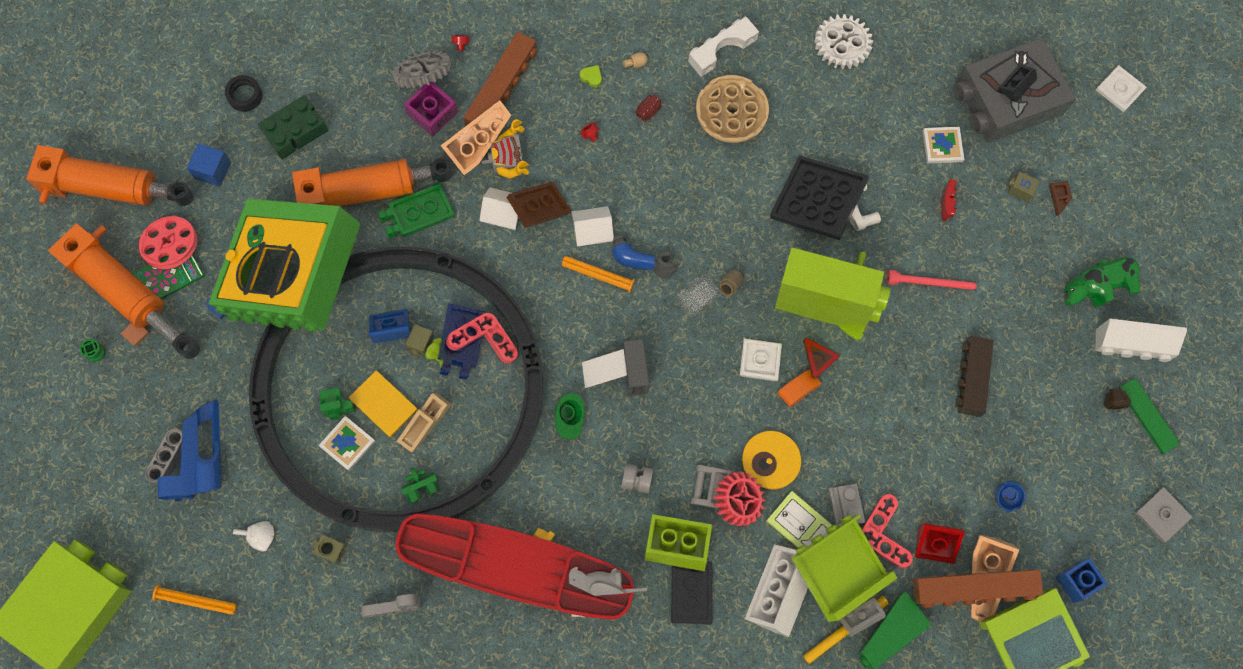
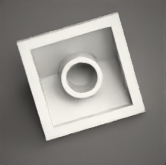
M490 187L483 196L480 221L516 230L519 217L507 199L511 192Z
M608 206L571 212L577 247L613 241L612 218Z

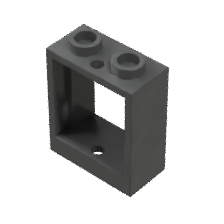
M629 338L623 342L628 396L647 394L649 381L643 339Z

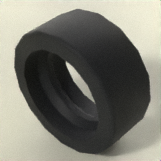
M238 75L227 83L225 96L231 107L235 110L248 112L260 104L262 91L254 78L247 75ZM242 85L253 87L254 94L250 99L241 102L234 99L233 93L238 87Z

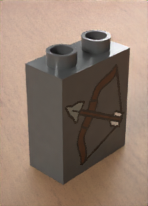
M1043 38L965 66L953 87L957 101L961 104L966 102L972 113L969 118L972 130L976 134L982 133L987 143L1062 116L1076 100ZM1020 64L1036 69L1037 80L1017 102H1013L998 90Z

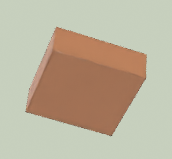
M130 323L120 334L137 347L149 332L145 328H137Z

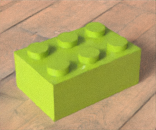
M652 514L645 561L705 571L712 524Z

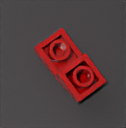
M952 179L947 183L941 200V217L945 222L949 217L952 218L957 209L954 207L957 200L953 199L957 192V189H955L957 182Z

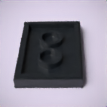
M712 562L706 563L705 571L672 566L671 623L712 624Z

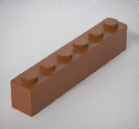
M517 31L464 115L463 119L466 126L499 100L502 104L504 101L509 100L513 86L517 87L520 82V75L522 72L525 73L529 67L528 62L537 55L536 40Z
M1040 570L913 578L915 603L922 604V608L935 607V603H942L943 606H954L956 601H963V605L976 604L975 600H983V603H995L996 598H1003L1004 602L1016 601V597H1023L1024 600H1035L1036 595H1043Z

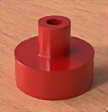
M451 35V43L457 44V50L463 51L464 44L470 43L469 35Z
M592 122L580 130V134L584 139L590 138L593 142L598 139L596 133L599 128L595 122Z

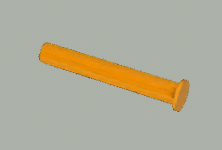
M565 256L562 261L563 267L628 290V293H631L635 283L634 278L631 280Z
M159 584L156 585L152 596L153 601L161 599L231 615L235 613L237 605L234 603L161 588Z

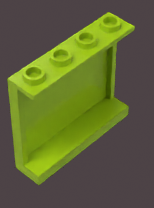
M849 514L843 517L838 526L834 524L828 527L826 534L815 536L811 539L812 543L807 546L805 544L795 550L797 553L791 557L828 622L839 621L897 579L894 571L886 572L856 520L861 517L860 514L856 516Z

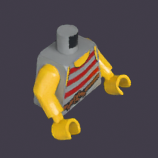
M517 119L512 122L509 129L495 139L491 145V152L486 153L481 160L482 164L493 163L494 172L508 179L517 177L522 173L525 175L529 174V170L526 167L530 166V164L522 161L519 134H517V132L522 133L524 127L519 126L522 124V121Z

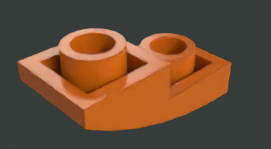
M807 370L786 384L777 393L791 407L803 400L807 394L819 388L822 383L818 378L813 379L810 370Z

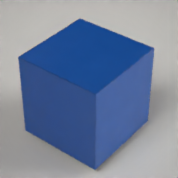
M197 144L187 169L194 179L220 187L231 162L225 152Z
M1090 558L1078 561L1055 576L1073 603L1085 600L1107 585V582Z

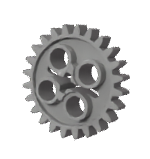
M429 50L425 53L422 51L420 54L415 53L413 57L408 56L407 60L402 59V63H397V66L394 67L392 75L395 83L401 87L406 86V88L413 86L415 88L419 85L422 87L423 84L430 85V82L442 79V75H447L452 66L450 58L446 53L442 51L437 52V50L433 52Z

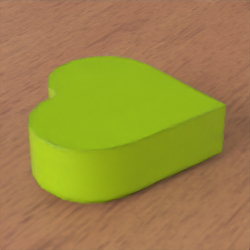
M599 66L583 68L580 71L581 81L589 83L591 87L600 86L602 77Z

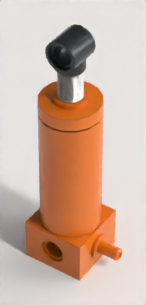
M41 145L36 147L26 178L41 194L39 202L42 204L47 203L49 195L66 198L67 193L143 206L150 205L153 196L167 198L170 201H175L180 206L189 205L193 200V193L184 182H175L170 185L156 183V176L151 170L70 157L64 149Z
M437 158L429 166L418 167L417 169H411V166L408 167L406 159H400L321 174L319 167L292 172L297 203L345 207L403 196L405 194H413L412 185H414V182L427 179L446 182L451 178L452 170L449 161L445 158ZM440 168H445V169H446V170L443 171V172H439V171H438Z

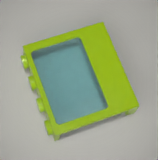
M1047 588L1043 590V595H1036L1035 600H1023L978 622L982 630H988L1006 669H1067L1071 666L1078 667L1085 663L1084 660L1090 657L1056 588Z

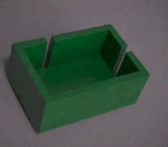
M305 95L258 123L263 135L281 160L295 152L291 143L292 140L300 149L328 132L324 120Z

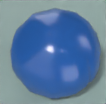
M1014 481L1001 483L995 491V501L998 506L1008 512L1022 508L1026 499L1025 490L1019 483Z

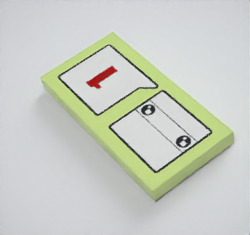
M793 491L790 492L766 521L797 548L805 544L807 546L810 545L812 538L819 534L823 536L827 533L826 529L832 526Z

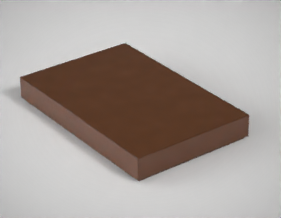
M553 181L514 192L507 196L509 203L525 228L566 216L571 212V209Z

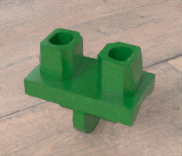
M412 467L410 468L412 474L405 478L407 482L414 479L415 481L401 487L403 495L406 494L410 502L413 503L421 499L417 489L425 486L428 495L438 491L437 477L433 472L419 479L420 476L426 474L424 469L416 472L415 468Z

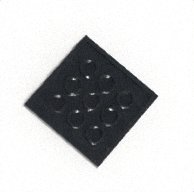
M799 155L770 214V218L840 240L869 180L868 175Z

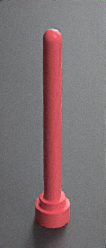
M897 270L887 271V277H889V281L886 280L887 285L904 282L974 290L977 287L974 282L901 275Z

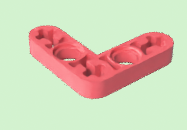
M491 313L480 315L451 332L446 339L447 347L457 351L484 335L502 362L510 364L518 356L517 348L496 317ZM485 320L491 321L490 326L486 324L482 326V328H480V325L483 324ZM473 327L476 330V335H468L466 329ZM500 334L503 341L501 343L495 342L493 335ZM461 335H463L464 337L460 339L458 344L451 342L453 340V337L454 339L461 337ZM506 351H507V352H510V351H511V352L513 353V354L511 355V357H510V356H507V357H506V356L504 355V354L506 353Z
M886 494L878 501L862 531L866 534L871 532V537L875 540L878 537L881 538L876 547L873 546L876 542L869 540L875 553L899 568H906L913 561L911 553L881 534L898 506L896 497ZM884 500H892L891 505L893 507H888L885 513L878 510V508L882 510L885 507L886 503L883 502ZM874 515H880L883 518L882 525L878 526L873 522ZM886 542L890 545L891 550L889 553L881 551V543ZM895 548L898 549L896 552L898 555H906L905 559L907 562L901 564L899 562L900 558L896 555L893 558L890 557L894 553Z

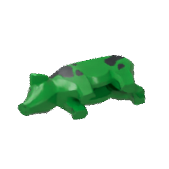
M1123 257L1108 262V259L1096 263L1097 266L1088 269L1067 283L1064 291L1068 292V297L1064 303L1067 306H1073L1088 297L1092 301L1094 308L1115 300L1113 290L1118 287L1126 288L1127 291L1129 290L1130 295L1140 293L1141 284L1138 280L1140 267L1138 262L1134 258Z

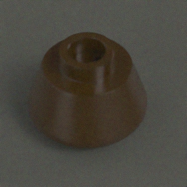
M1113 388L1109 390V393H1106L1103 405L1107 410L1124 409L1130 406L1131 400L1126 391H1122L1121 388Z

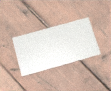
M624 349L582 362L585 388L627 376Z

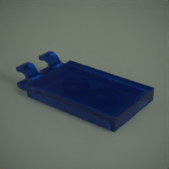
M451 303L447 305L437 358L438 360H443L440 370L441 375L448 376L451 365L461 367L459 379L467 380L470 366L476 367L481 337L457 351L447 347L446 339L451 332L486 313V311ZM473 327L466 329L468 335H476V330ZM461 335V337H459V338H457V339H454V337H453V340H452L451 342L458 344V342L460 341V339H462V338H464V337H463V335Z

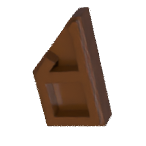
M1068 181L1049 184L1056 216L1062 213L1072 199Z

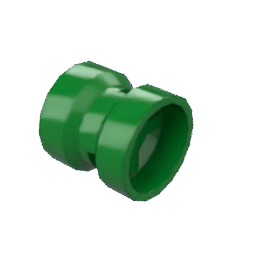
M86 339L79 348L80 353L91 362H99L106 353L104 346L94 339Z

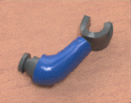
M623 235L613 238L614 248L612 253L619 264L643 270H653L655 268L656 275L661 278H669L676 272L677 268L674 263H665L669 262L670 251L660 253L656 259L655 255L635 251L626 242V237Z

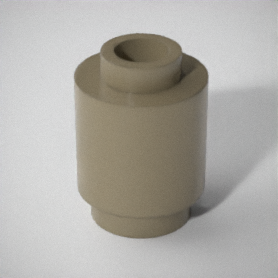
M730 270L719 284L720 292L725 296L734 295L744 282L742 274L736 270Z

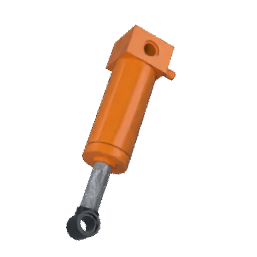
M76 223L48 249L54 257L79 279L87 283L135 327L143 328L150 324L168 339L176 351L186 359L195 358L199 354L200 347L192 337L178 330L160 314L164 306L163 300L111 256L100 244L98 238L107 231L104 226L100 225L91 234ZM187 344H191L188 350H184Z

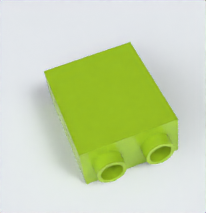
M791 247L775 308L863 333L869 321L879 322L882 310L884 311L891 288L881 286L884 276L883 271Z
M74 539L69 546L53 541L0 609V637L44 669H74L132 591L121 584L128 575L110 562H106L101 569L90 562V559L96 552L77 539Z

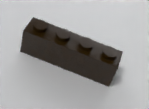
M970 336L963 342L962 352H965L964 359L960 362L962 377L958 380L960 396H957L955 406L958 407V413L982 417L986 413L994 342L992 339Z

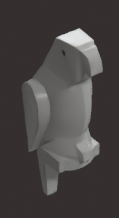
M578 567L571 569L569 574V584L594 596L647 591V588L622 589V572L617 570V568L613 569L611 573L596 571L586 575L579 571Z

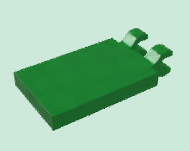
M440 183L388 203L389 209L378 212L381 224L390 219L394 224L385 228L388 239L400 233L404 238L455 217Z

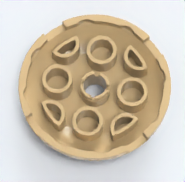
M725 75L713 79L700 91L696 103V114L700 125L710 136L723 142L739 143L753 138L763 129L769 115V104L763 90L754 85L750 79L737 75ZM728 110H734L735 113L732 114Z

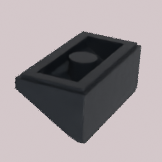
M1020 64L998 90L1013 102H1017L1037 80L1036 69Z

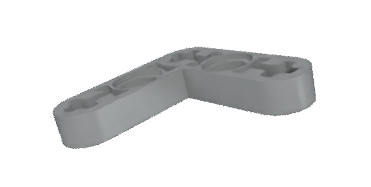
M415 594L397 596V601L362 606V618L387 615L389 612L400 613L421 609V599Z

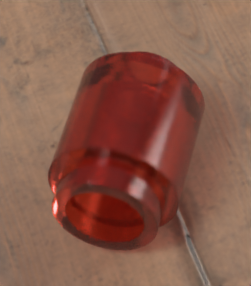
M648 95L637 106L635 114L642 118L641 120L644 122L650 120L662 108L661 100L655 95Z

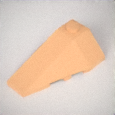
M499 100L443 143L441 148L462 174L465 175L481 162L511 117V114Z
M979 535L972 554V574L1011 571L1019 549L1014 544ZM996 598L995 603H983V600H975L976 604H971V618L981 621L994 615L1001 598Z

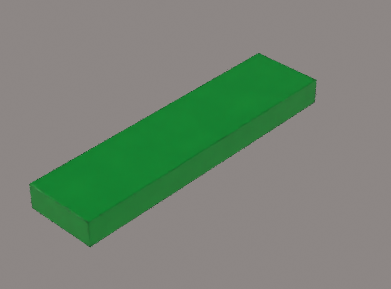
M1136 378L1119 387L1122 391H1126L1131 400V409L1161 454L1180 445Z

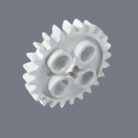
M837 14L835 20L830 16L828 21L824 20L823 24L819 25L814 43H816L815 49L819 50L817 55H824L822 61L828 59V65L834 63V68L841 65V69H844L845 65H847L851 69L852 64L858 67L859 62L863 64L865 58H868L872 50L873 40H871L872 34H868L869 28L864 29L865 23L859 24V18L854 21L852 15L847 19L845 14L842 18Z

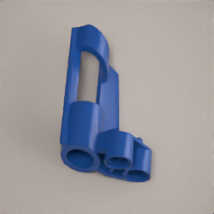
M216 400L202 405L189 418L183 421L180 476L158 477V499L182 501V499L189 498V500H192L193 494L221 488L219 403ZM212 418L213 456L202 459L198 455V426Z

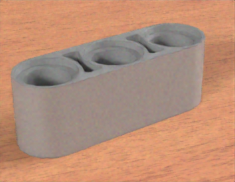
M171 429L166 433L145 472L146 479L151 483L158 485V479H154V475L158 471H161L160 477L171 476L181 457L182 431ZM180 435V441L174 444V438ZM171 453L170 459L164 462L165 455Z

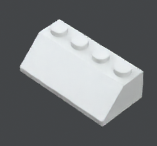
M1108 319L1096 329L1095 351H1100L1103 355L1117 353L1121 354V357L1126 358L1133 357L1134 355L1140 356V359L1143 360L1159 358L1160 362H1169L1179 355L1187 328Z
M774 544L745 619L770 631L789 637L808 586L791 559L797 552L794 549Z

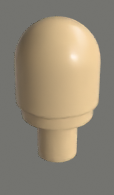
M642 52L635 53L629 56V59L623 61V66L625 68L633 65L634 67L632 68L643 67L647 64L648 58Z

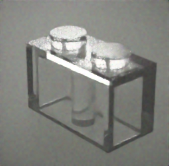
M706 274L701 278L697 277L694 279L691 287L687 290L684 288L677 294L676 304L690 319L694 318L720 295L721 290Z

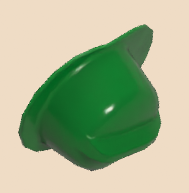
M568 393L560 398L554 409L555 428L557 433L566 440L577 438L583 428L585 405L580 396Z

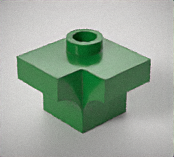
M339 387L319 391L321 400L320 410L326 418L329 417L330 420L339 419L343 414L355 412L353 402L343 399V394Z

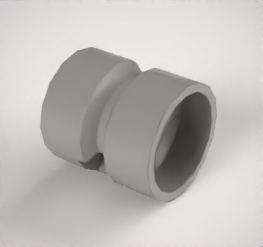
M626 463L621 488L627 490L636 488L638 492L648 494L653 468L642 467L638 469L637 465Z

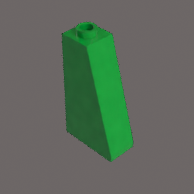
M906 591L898 595L886 612V617L879 622L858 654L861 656L859 660L866 669H876L932 625Z

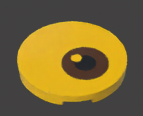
M765 431L752 437L746 444L742 455V466L745 474L748 473L751 474V478H757L756 484H762L761 488L777 490L788 486L797 477L801 467V455L797 445L790 437L776 431Z

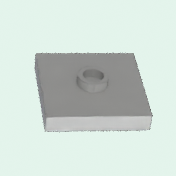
M1164 487L1135 512L1163 543H1166L1192 518Z

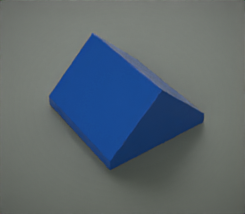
M408 309L370 315L369 336L374 344L409 337L411 327Z

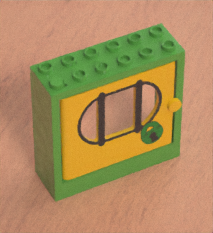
M247 199L208 304L213 306L216 312L226 314L229 320L238 322L240 319L250 324H253L255 321L269 326L270 323L281 328L289 326L296 330H300L301 327L311 332H316V330L325 331L361 223L340 206ZM266 250H285L272 291H253L252 289ZM292 253H295L297 258L295 276L287 287L279 291Z

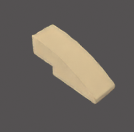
M432 393L424 406L418 409L397 442L413 453L446 414L452 404L438 393Z

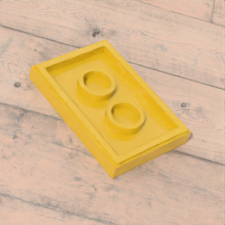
M377 370L348 397L390 438L418 411Z

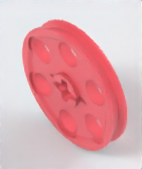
M177 216L160 218L143 231L139 240L140 254L154 268H175L186 262L194 253L198 242L197 233L184 218ZM176 223V226L173 229H168V226L170 224ZM185 231H190L187 237H181ZM153 232H159L156 237L150 238V235ZM187 247L184 253L178 254L180 248ZM155 248L152 254H146L148 249ZM163 256H169L166 262H160Z

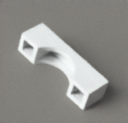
M746 16L741 20L737 19L732 26L722 29L717 36L707 39L699 48L695 47L689 53L688 62L702 77L716 67L717 58L715 54L720 48L727 45H735L744 49L757 40L759 31Z

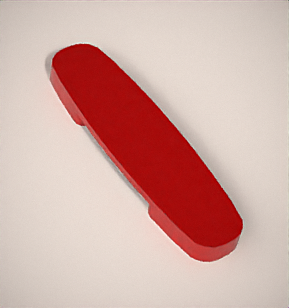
M414 514L402 522L396 538L395 548L401 560L422 571L504 598L558 610L563 613L614 620L627 613L634 592L594 596L569 584L570 571L575 567H578V570L586 575L596 571L611 573L613 569L617 568V570L622 572V589L634 588L632 577L628 572L609 562L555 542L497 526L440 515Z

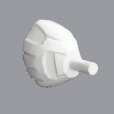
M262 521L248 526L247 530L234 529L233 534L245 535L246 541L252 548L265 552L273 541L274 528L269 521Z

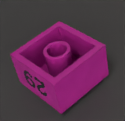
M430 82V85L425 84L404 103L406 114L432 137L458 113L456 102L433 82Z

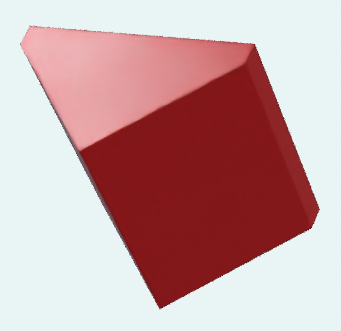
M923 523L917 529L915 558L955 564L965 531Z

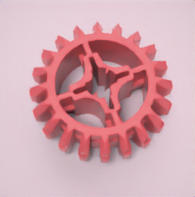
M733 472L724 476L723 480L718 482L719 487L714 489L718 495L713 498L717 500L714 506L719 507L717 514H723L722 520H728V524H735V526H746L757 521L756 517L761 516L759 510L764 509L761 503L766 501L762 498L765 492L759 489L762 484H756L757 478H751V474Z

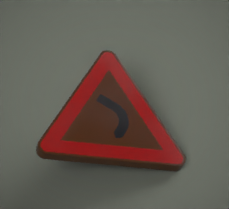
M808 338L803 339L811 376L813 379H816L839 358V354Z

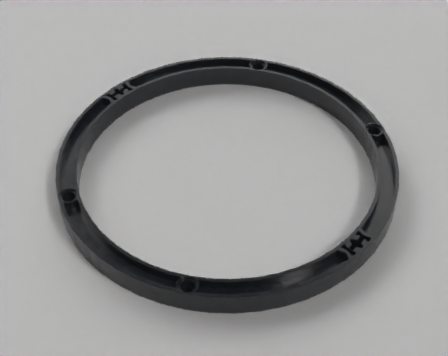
M387 247L353 254L348 259L340 285L361 275L376 271L419 269L454 278L480 293L506 320L521 351L525 371V393L520 418L511 440L494 465L476 482L453 497L437 504L406 511L384 512L350 506L331 498L311 485L291 463L280 443L272 416L271 388L279 352L292 328L289 326L281 328L269 323L259 341L253 359L249 384L250 415L258 444L271 469L296 497L329 519L347 526L369 531L398 532L402 522L414 514L440 515L452 518L464 515L492 496L509 479L529 449L537 429L543 400V372L534 333L521 308L506 289L480 268L453 255L426 248ZM443 261L449 262V263H448L446 266H444V267L439 266L440 263L443 262ZM531 349L534 357L535 366H531V361L529 359L528 351ZM257 405L265 412L262 414V419L258 416L261 414V410ZM485 482L493 483L490 490L482 489V485ZM348 511H353L352 519L345 520V514Z

